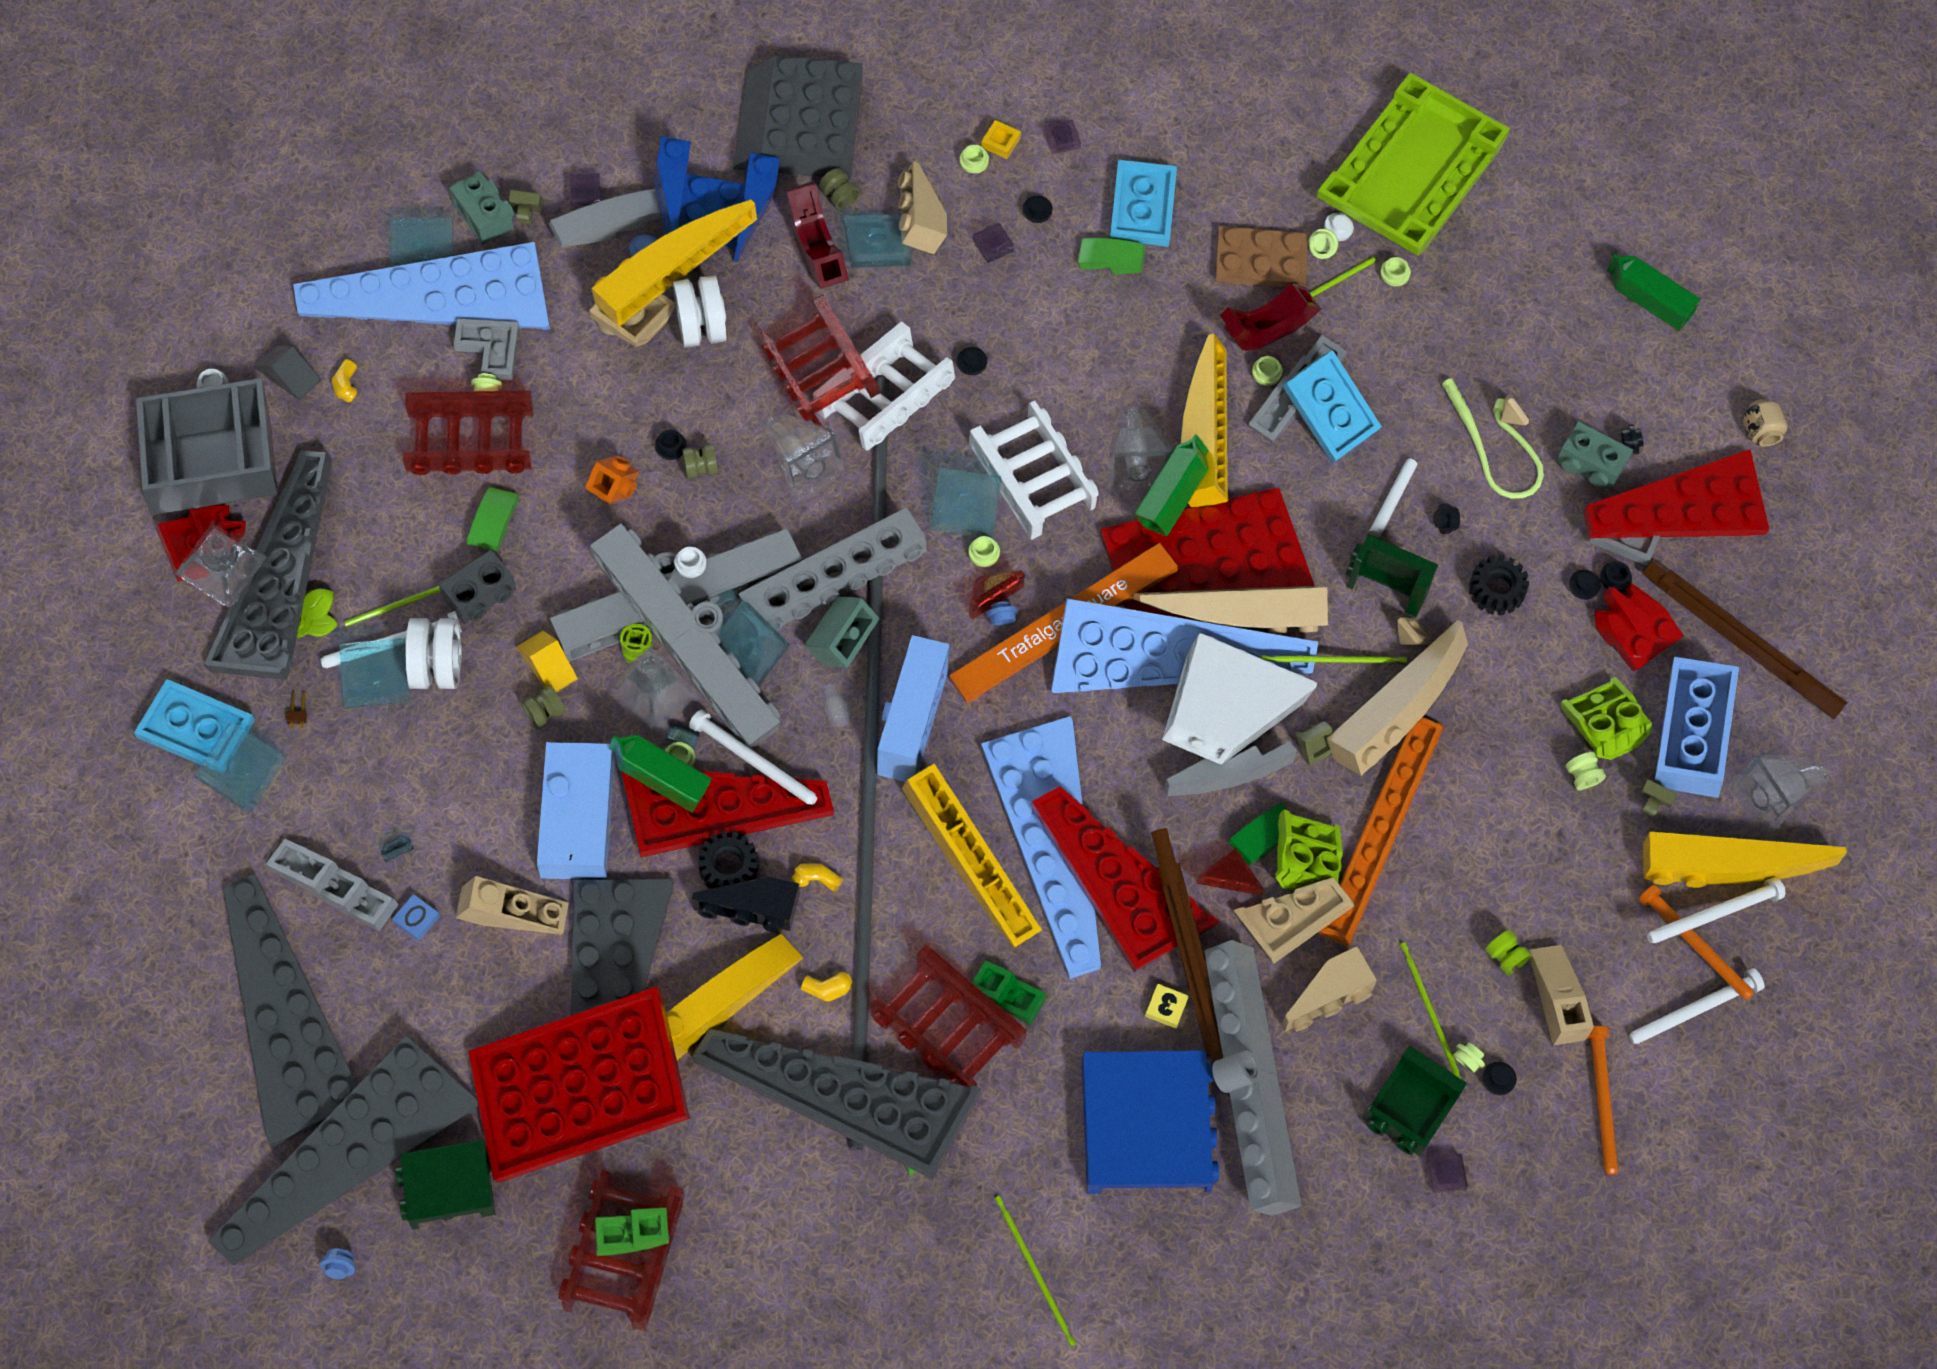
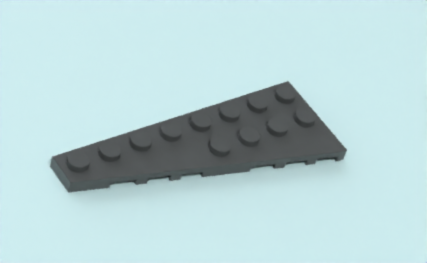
M300 452L204 663V666L210 672L287 680L290 673L333 460L326 452Z
M254 873L223 889L266 1137L270 1147L274 1148L319 1126L357 1087V1084Z
M673 879L575 880L571 1015L645 990L673 891Z
M714 1029L707 1031L692 1056L695 1063L931 1179L935 1177L981 1095L980 1088L974 1085L967 1087L953 1084L950 1080L929 1079L918 1076V1073L883 1069L881 1065L839 1056L834 1058L814 1054V1051L807 1049L803 1051L783 1047L779 1043L771 1042V1044L753 1041L749 1040L746 1036Z
M406 1035L208 1242L232 1265H237L291 1228L302 1223L311 1215L393 1164L400 1158V1154L409 1153L473 1110H476L479 1107L478 1100Z

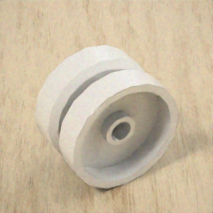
M716 275L699 278V297H695L693 284L689 279L673 281L676 312L683 347L700 345L702 339L700 326L703 325L706 337L711 344L725 342L727 340L725 327L726 313Z
M410 618L406 635V673L409 688L428 689L434 675L439 689H457L462 661L458 619L440 618L433 632L429 619Z

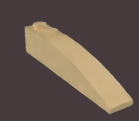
M1323 586L1133 593V600L1163 611L1218 624L1268 628V633H1287V627H1299V632H1317L1318 626L1328 625L1327 587Z
M1457 620L1327 738L1334 760L1362 776L1393 746H1396L1416 725L1445 688L1468 646L1461 621Z

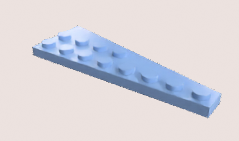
M535 242L293 284L299 316L344 317L360 320L379 319L395 322L414 321L416 323L456 325L457 319L518 322L520 329H550Z
M1066 598L1050 692L1062 693L1178 684L1188 649L1199 633L1214 637L1220 642L1237 649H1242L1258 658L1260 656H1316L1318 642ZM1270 661L1279 667L1298 674L1313 673L1315 663Z
M1071 716L981 743L983 756L1068 978L1071 979L1099 970L1101 968L1095 909L1030 806L1033 800L1059 786L1082 804Z

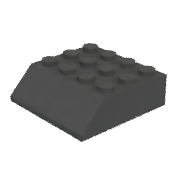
M773 56L747 70L733 169L746 170L750 153L780 158L778 173L824 177L829 171L841 168L848 175V179L851 180L863 84V63Z
M262 378L136 398L142 492L150 515L278 495L272 428Z

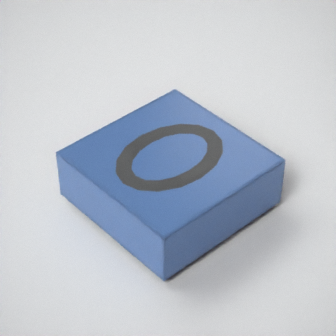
M413 894L392 918V922L419 942L440 918V914Z

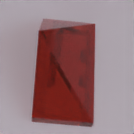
M1022 570L982 576L975 579L969 605V617L974 620L991 609L992 604L1002 602L1024 588L1025 574Z
M1236 848L1197 875V884L1263 896L1264 888Z

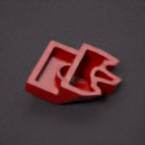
M211 505L190 509L188 517L157 524L158 536L177 582L213 573L244 546L238 539L244 536L246 521L226 520L229 515V505Z
M1630 583L1626 588L1627 597L1616 588L1608 587L1604 598L1610 610L1599 609L1595 611L1596 628L1609 646L1615 645L1632 671L1644 666L1684 636L1667 609L1634 584Z

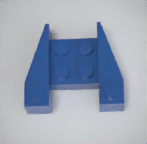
M661 136L654 184L665 235L715 211L752 200L756 206L757 220L724 245L735 248L733 261L738 262L772 201L780 158L750 153L744 184L686 174L691 141Z

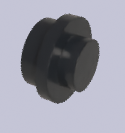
M1043 196L1029 197L1023 204L1025 218L1033 223L1045 222L1052 215V204Z
M968 347L958 354L957 366L966 375H978L987 367V356L979 348Z
M1628 424V428L1621 429L1623 444L1633 449L1634 455L1639 454V447L1644 446L1641 429H1635L1633 424Z
M675 430L663 431L655 441L657 454L666 460L680 458L683 455L682 449L686 448L685 438Z
M1449 503L1440 504L1433 515L1434 525L1436 528H1439L1441 534H1450L1452 531H1456L1460 525L1459 510L1456 506H1451Z
M1615 561L1603 567L1600 573V581L1606 589L1614 587L1619 592H1622L1631 583L1632 574L1626 564Z
M1578 570L1572 574L1569 580L1571 593L1583 600L1594 598L1601 588L1599 577L1589 570Z
M1498 1061L1490 1063L1485 1068L1482 1074V1082L1490 1093L1501 1096L1513 1090L1517 1077L1510 1065Z

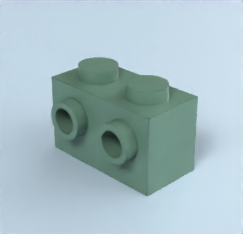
M480 171L449 187L452 204L482 245L514 229L512 217L515 214L507 200L502 201L500 199L495 183L491 179L487 181Z
M1578 421L1562 447L1556 462L1568 473H1577L1589 479L1593 486L1606 488L1611 491L1628 464L1633 449Z
M837 596L804 646L822 665L848 668L880 618L862 598Z

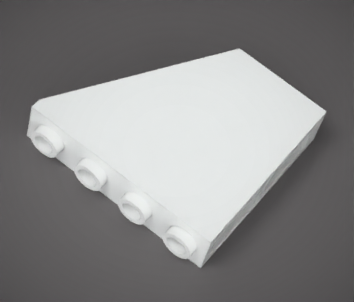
M1199 633L1188 649L1162 740L1222 765L1300 707L1314 691L1317 682L1301 674L1279 667L1273 662L1253 656L1242 649H1237L1220 642L1214 637Z

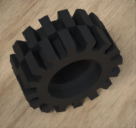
M1494 555L1489 556L1487 562L1484 559L1481 560L1479 565H1476L1469 583V594H1473V603L1479 602L1478 608L1482 611L1485 607L1489 608L1488 614L1491 615L1494 614V611H1498L1499 616L1504 615L1506 611L1509 614L1514 612L1516 607L1519 608L1529 587V581H1526L1528 578L1527 571L1521 573L1523 566L1520 563L1514 566L1515 559L1511 557L1508 562L1504 561L1505 555H1499L1497 561H1495ZM1492 577H1501L1509 583L1510 591L1506 594L1495 593L1489 589L1487 581Z
M727 831L721 832V838H717L715 834L711 836L710 843L704 842L703 851H699L698 864L701 879H704V883L708 888H718L757 878L759 868L758 854L755 851L754 844H749L746 836L743 835L740 839L739 834L733 832L731 837L727 836ZM728 853L738 856L742 862L741 867L733 874L721 873L715 866L720 856Z

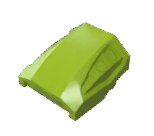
M1616 677L1610 679V682L1569 701L1567 699L1561 701L1563 712L1577 727L1599 758L1612 760L1638 748L1652 733V722L1644 714L1634 695Z
M1284 809L1280 813L1278 820V870L1275 874V878L1281 887L1295 891V889L1332 877L1339 884L1338 878L1342 868L1341 858L1343 854L1340 826L1336 824L1330 826L1296 816Z

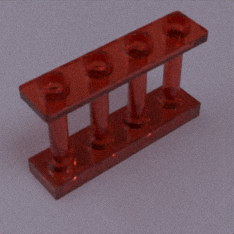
M823 294L812 300L818 312L814 314L815 317L774 342L766 330L761 332L766 342L761 345L762 349L770 361L776 359L778 363L773 365V368L781 381L786 379L789 381V384L784 387L793 402L798 399L800 400L801 404L796 406L805 422L812 420L816 429L822 427L815 413L858 388L860 391L865 388L870 398L881 393L872 374ZM827 327L830 329V332L826 334L827 337L786 362L783 360L780 354L781 351L820 328L822 330ZM839 347L842 349L837 359L796 382L791 372L832 348L834 350ZM844 368L846 370L854 369L855 372L850 374L851 378L813 401H807L803 394L804 392Z
M531 391L406 393L405 405L409 418L416 419L415 452L403 453L406 472L426 475L430 471H443L446 474L456 475L461 471L489 474L493 470H506L509 473L517 474L524 470H532L530 451L522 450V419L525 416H533L534 405ZM494 416H508L510 418L509 450L490 451L491 419ZM433 417H445L447 419L446 452H428L429 420ZM463 417L479 418L478 451H459L460 420Z
M925 944L917 953L916 964L918 965V972L887 1005L878 997H875L871 1002L872 1018L882 1028L887 1029L890 1027L898 1034V1041L906 1049L912 1051L915 1048L924 1056L922 1058L923 1062L933 1072L937 1073L940 1070L953 1084L967 1087L974 1085L977 1087L976 1081L973 1080L976 1074L1003 1045L1008 1046L1011 1044L1015 1049H1018L1026 1040L1027 1029ZM927 981H937L944 987L942 989L943 994L912 1026L897 1015L900 1009ZM960 1001L968 1008V1015L936 1048L922 1034L953 1002L957 1003ZM985 1022L994 1030V1036L963 1069H960L947 1056L977 1024L982 1025Z
M602 1170L600 1179H594L592 1182L589 1199L593 1200L590 1212L584 1211L579 1225V1232L583 1233L579 1246L574 1245L569 1258V1266H573L569 1279H563L558 1299L562 1300L564 1311L572 1312L575 1300L627 1312V1316L631 1317L632 1328L646 1331L684 1203V1190L670 1186L667 1196L661 1195L660 1198L620 1189L610 1186V1172ZM605 1200L642 1209L667 1208L669 1243L650 1248L649 1250L651 1251L647 1263L641 1262L639 1265L607 1256H597V1254L590 1252L595 1236V1218L601 1216ZM585 1266L636 1278V1282L641 1283L638 1295L626 1298L579 1286Z

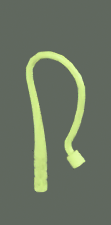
M1451 378L1444 381L1442 386L1446 393H1448L1449 399L1452 401L1457 413H1459L1474 442L1489 486L1498 494L1510 499L1525 498L1533 495L1541 486L1544 477L1543 465L1530 444L1509 424L1500 422L1505 399L1499 398L1496 400L1493 408L1495 419L1503 429L1522 445L1537 467L1538 476L1535 484L1529 490L1523 492H1509L1495 484L1491 477L1485 450L1470 409L1466 405L1464 398H1462L1454 380Z

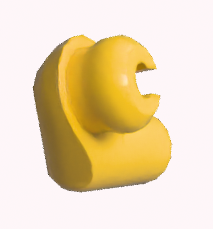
M344 359L333 376L331 385L335 396L349 403L357 395V389L352 387L350 382L352 375L357 369V365L351 360Z
M821 863L800 864L794 869L795 873L792 875V881L799 883V887L807 886L810 880H817L833 892L843 882L842 877Z
M839 972L822 982L807 975L802 983L801 991L823 1001L831 1002L849 992L852 978L846 972Z

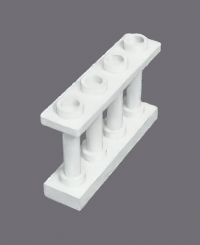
M901 321L812 394L816 412L825 419L831 413L838 411L860 428L859 435L862 448L868 451L874 445L881 443L886 435L897 426L903 425L908 417L919 408L926 406L930 399L942 389L950 386L955 379L953 361L947 357L936 366L912 348L913 342L910 327ZM900 357H905L924 371L926 375L914 384L890 365ZM878 375H883L903 390L904 393L891 402L868 383ZM861 393L882 411L869 421L846 403V401L855 394Z
M1036 401L1029 403L1028 419L993 436L991 434L987 435L981 425L970 430L969 445L1031 540L1042 535L1045 518L1081 500L1085 502L1090 511L1096 508L1099 493L1095 483L1091 479L1087 480L1082 472L1083 469L1079 459L1075 455L1071 456L1067 449L1065 438L1059 431L1056 432L1054 430L1048 412L1044 408L1040 409ZM1034 429L1038 431L1044 441L1010 459H1002L997 451L998 446ZM1050 452L1060 465L1025 483L1017 482L1013 475V470ZM1066 476L1075 487V490L1041 507L1033 506L1029 500V494Z

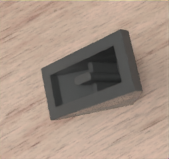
M274 346L254 365L255 369L299 401L321 381L319 376L293 346Z

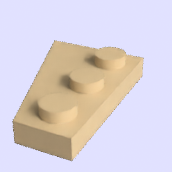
M1332 877L1295 889L1293 893L1275 899L1271 897L1262 900L1260 904L1248 908L1243 906L1233 911L1274 964L1354 907V904Z

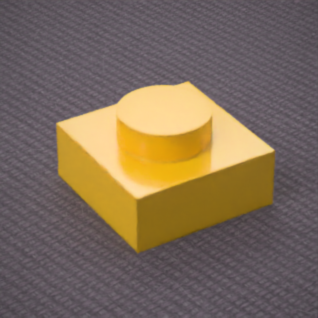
M995 120L982 139L981 147L1004 159H1008L1021 139V131Z

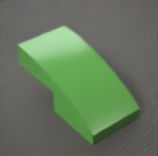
M1083 238L1078 264L1081 269L1087 270L1110 268L1114 274L1142 273L1146 247L1144 244L1127 240Z
M489 487L473 520L467 544L498 551L507 534L508 522L519 502V494Z
M667 1208L631 1210V1216L595 1218L597 1256L636 1252L668 1244Z

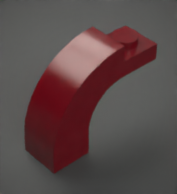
M811 181L785 189L790 211L789 220L794 237L815 284L822 289L848 281L849 278L843 254L836 247L829 234L816 184Z
M1290 283L1277 297L1258 309L1240 311L1228 307L1220 314V317L1226 324L1224 326L1226 332L1236 341L1241 350L1251 351L1261 349L1297 331L1312 319L1321 308L1306 287Z

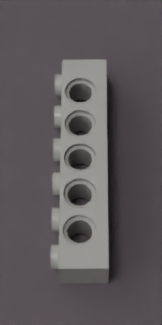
M906 507L738 593L742 608L759 637L775 633L786 623L794 619L806 617L812 610L823 604L833 603L837 596H841L850 590H858L877 576H885L891 573L895 567L907 561L911 562L918 559L927 551L925 535ZM890 543L897 544V545H896L895 547H893V548H886V547H885L887 544H890ZM860 558H869L866 562H857ZM833 572L841 573L839 576L836 577L829 576ZM807 586L813 587L811 590L806 592L800 591L802 588ZM777 601H785V603L780 606H773V604Z

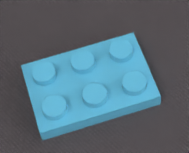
M1118 160L1110 239L1169 247L1177 166Z
M1333 350L1326 352L1282 384V387L1331 462L1337 461L1382 427Z
M166 679L134 734L136 738L223 775L255 719L252 714Z

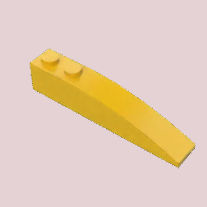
M748 200L691 221L659 238L631 258L624 259L616 270L608 276L601 277L592 287L595 304L620 327L673 286V281L682 279L757 220L755 203L752 200Z
M1214 333L1208 335L1197 362L1183 416L1181 444L1192 440L1196 434L1209 450L1206 454L1209 470L1189 500L1188 504L1190 507H1208L1228 501L1227 349Z
M935 763L909 778L902 787L903 792L948 861L1011 946L1015 948L1041 932V927Z
M1649 832L1643 842L1644 879L1653 880L1657 885L1684 882L1688 887L1692 888L1704 887L1706 884L1765 882L1773 877L1784 879L1838 865L1846 855L1847 850L1846 847Z
M779 934L723 970L666 1013L677 1060L702 1041L709 1029L715 1030L803 959L801 954L782 934Z

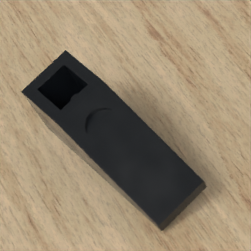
M763 877L695 892L692 896L693 910L698 911L697 913L700 916L709 919H715L717 915L728 917L731 922L741 926H748L750 922L763 925L762 927L765 930L773 933H780L782 929L790 931L800 896L799 883Z

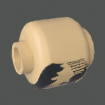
M1759 399L1749 405V409L1743 414V424L1752 442L1759 443L1760 446L1765 447L1775 445L1783 439L1788 424L1778 403Z

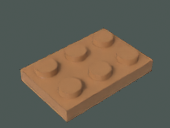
M1219 226L1215 281L1287 287L1290 283L1305 287L1308 233Z

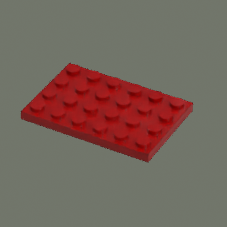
M1279 487L1230 498L1227 502L1208 507L1184 509L1167 537L1146 529L1138 520L1101 528L1100 530L1113 572L1158 543L1163 546L1177 564V572L1143 593L1315 586ZM1133 599L1124 605L1126 609L1201 621L1163 611Z
M657 986L468 1051L493 1180L498 1183L690 1119L662 991Z

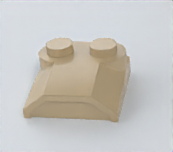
M661 294L620 327L596 304L589 310L590 318L597 322L599 329L603 333L617 335L638 347L648 343L668 322L676 307V303Z

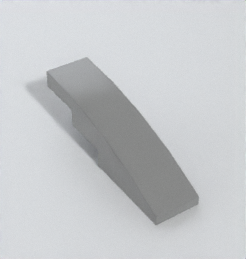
M650 189L606 199L550 220L549 226L560 247L609 241L616 237L617 232L638 230L645 227L647 221L662 219L656 189Z
M1321 335L1306 356H1302L1290 374L1282 378L1248 426L1274 443L1299 414L1282 384L1326 352L1333 350L1339 361L1342 362L1347 356V351Z
M1288 741L1264 755L1260 753L1255 745L1229 759L1222 765L1205 758L1166 779L1164 793L1166 796L1201 794L1247 783L1292 764L1297 750Z
M287 839L283 840L265 864L267 868L377 931L381 930L399 905L394 898L369 887L363 879L338 868L334 861Z

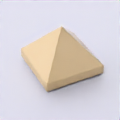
M1512 395L1506 396L1500 422L1527 425L1529 419Z
M1400 617L1397 620L1399 643L1401 645H1428L1432 642V639L1415 618Z

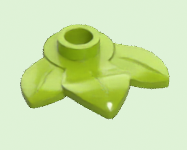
M315 589L309 593L306 591L297 638H301L306 634L322 637L332 632L338 626L335 619L327 615L333 605V591L328 589Z

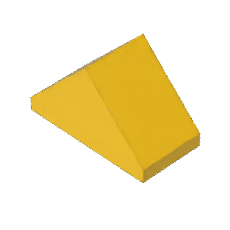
M545 631L539 632L516 646V649L544 688L550 685L555 692H558L578 680L558 640Z

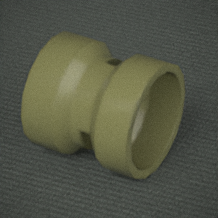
M841 168L829 171L820 181V189L826 196H831V202L838 210L846 208L842 202L843 200L850 206L860 196V189L853 182L848 181V175Z
M713 444L704 445L700 450H695L692 447L682 449L687 479L697 478L702 473H706L708 476L718 474Z
M550 685L541 689L538 696L534 698L528 697L521 701V705L530 721L534 719L532 724L536 729L546 725L547 720L551 717L558 718L566 713L561 699Z

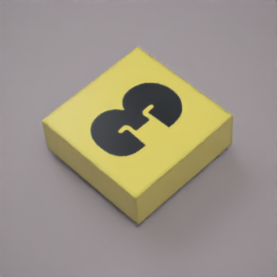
M1157 984L1145 1017L1177 1029L1189 996Z

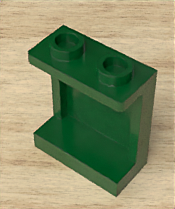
M1368 534L1363 545L1356 544L1345 575L1350 577L1347 587L1352 590L1358 578L1364 576L1410 596L1405 613L1417 618L1429 593L1438 564Z
M1409 1045L1371 1105L1366 1109L1362 1119L1367 1122L1366 1126L1375 1134L1380 1136L1386 1134L1395 1140V1145L1402 1152L1408 1155L1415 1153L1420 1157L1462 1094L1467 1083Z
M484 1139L400 1154L401 1166L395 1167L398 1187L404 1186L405 1199L399 1200L402 1221L408 1220L412 1230L419 1229V1223L479 1212L481 1217L496 1215L488 1153Z

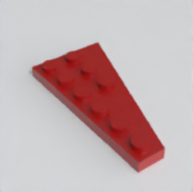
M1059 786L1033 800L1030 804L1031 808L1132 970L1136 972L1178 948L1157 868L1134 848L1128 847L1116 837V833L1108 826L1104 827L1090 815V811L1062 787ZM1189 896L1199 935L1215 927L1220 921L1213 915H1208L1196 905V901Z

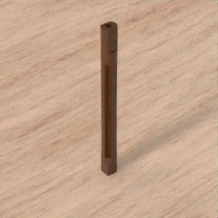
M1653 560L1643 572L1645 576L1657 584V587L1835 720L1848 704L1847 701L1671 569L1668 570L1659 562Z
M1167 828L1158 829L1151 832L1160 865L1157 870L1206 1055L1211 1057L1213 1064L1216 1060L1222 1059L1223 1054L1206 959L1180 863H1176Z

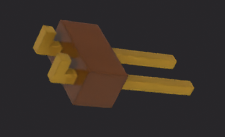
M292 692L291 711H287L286 722L289 724L290 729H293V724H300V729H303V724L307 723L308 716L307 711H304L306 693L303 692L301 711H294L296 693Z

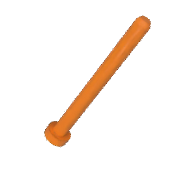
M1656 885L1649 887L1640 896L1639 902L1644 907L1650 905L1668 924L1682 919L1659 896L1661 890ZM1693 929L1679 934L1743 999L1749 1000L1754 995L1753 989Z
M1594 1026L1587 1040H1591L1604 1171L1607 1175H1616L1618 1172L1605 1048V1039L1609 1038V1028L1606 1026Z

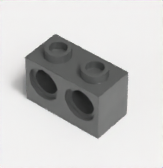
M490 550L441 582L439 588L444 601L456 612L462 623L466 624L470 620L477 621L487 613V609L497 602L504 603L509 600L516 590L514 576L495 553ZM490 579H499V581L493 584L486 583ZM465 596H472V597H473V598H472L471 600H469V601H461V600H460L461 598H463V597H465Z

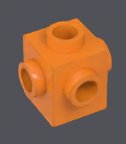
M621 456L596 461L585 489L598 496L601 500L612 504L631 497L637 487V482L635 481L640 471L630 466V461Z

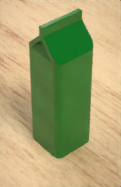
M1614 254L1608 266L1607 272L1612 274L1615 290L1677 331H1680L1693 316L1701 301V298L1636 256L1619 257Z
M1195 434L1192 440L1175 447L1135 511L1134 516L1146 529L1167 537L1209 470L1206 454L1209 450L1198 435Z
M615 735L612 737L609 749L615 753L619 770L691 813L694 812L707 791L712 778L640 735L618 738Z

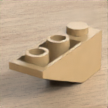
M913 161L908 170L901 173L898 180V188H901L898 208L901 209L899 230L902 233V244L935 254L947 236V213L920 164Z
M475 876L461 888L456 918L483 926L562 935L569 903Z
M1562 945L1530 949L1529 952L1532 954L1530 961L1553 1046L1586 1041L1594 1025L1585 993Z
M1358 946L1327 960L1286 1014L1282 1023L1284 1032L1292 1028L1296 1032L1301 1031L1313 1023V1018L1322 1014L1325 1018L1331 1017L1343 1009V1004L1352 1000L1354 1004H1358L1372 995L1371 991H1373L1377 980Z

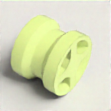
M1594 752L1581 754L1570 760L1565 766L1568 773L1573 774L1575 778L1574 785L1577 790H1584L1598 785L1606 778L1604 770L1597 765L1598 758Z

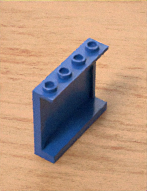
M1206 1051L1083 1052L1081 1066L1087 1194H1101L1102 1188L1205 1187V1192H1211L1214 1182L1219 1181L1218 1161H1212V1148H1217L1216 1127L1210 1128V1115H1215L1214 1095H1208V1083L1213 1082L1212 1062H1206Z

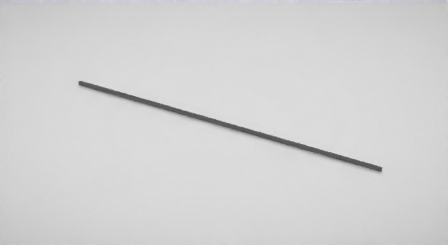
M881 376L877 379V391L889 399L890 380ZM876 406V415H877V414H878L879 412H881L882 410H881L879 407ZM886 435L881 443L875 445L872 525L885 518L888 435ZM880 575L870 580L869 607L880 619L868 636L853 1043V1060L866 1062L883 589V576ZM850 1139V1150H863L864 1145Z

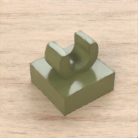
M510 190L509 203L513 209H518L517 220H519V223L531 224L533 211L543 212L544 199L541 194Z
M1325 721L1318 725H1309L1310 729L1302 734L1299 731L1295 733L1298 745L1301 748L1302 757L1309 766L1332 754L1327 738L1333 731L1332 727Z
M1647 779L1640 791V794L1648 797L1642 812L1654 818L1661 804L1668 808L1672 806L1677 793Z

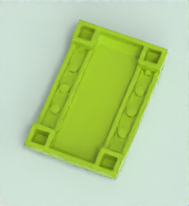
M1410 72L1395 91L1389 105L1336 172L1333 170L1319 188L1316 197L1418 256L1426 250L1499 153L1509 135L1510 128Z

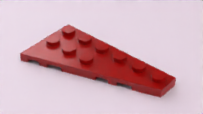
M1751 449L1587 505L1583 510L1589 538H1652L1661 535L1660 537L1765 535L1770 530Z
M621 771L641 858L701 845L705 841L710 843L711 836L716 834L717 838H721V832L727 831V836L732 837L733 832H737L739 836L834 815L827 782L824 780L794 778L816 794L817 800L811 805L805 803L772 779H765V776L752 775V777L735 776V773L700 771L712 778L694 812L691 813Z

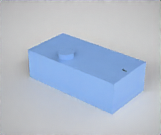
M912 635L892 703L886 702L884 706L882 721L886 723L878 746L877 775L906 782L919 772L948 674L950 644Z
M1674 657L1654 778L1655 783L1669 790L1719 798L1724 779L1739 667Z
M546 742L537 867L540 878L607 880L615 763L614 752L609 749L610 744Z

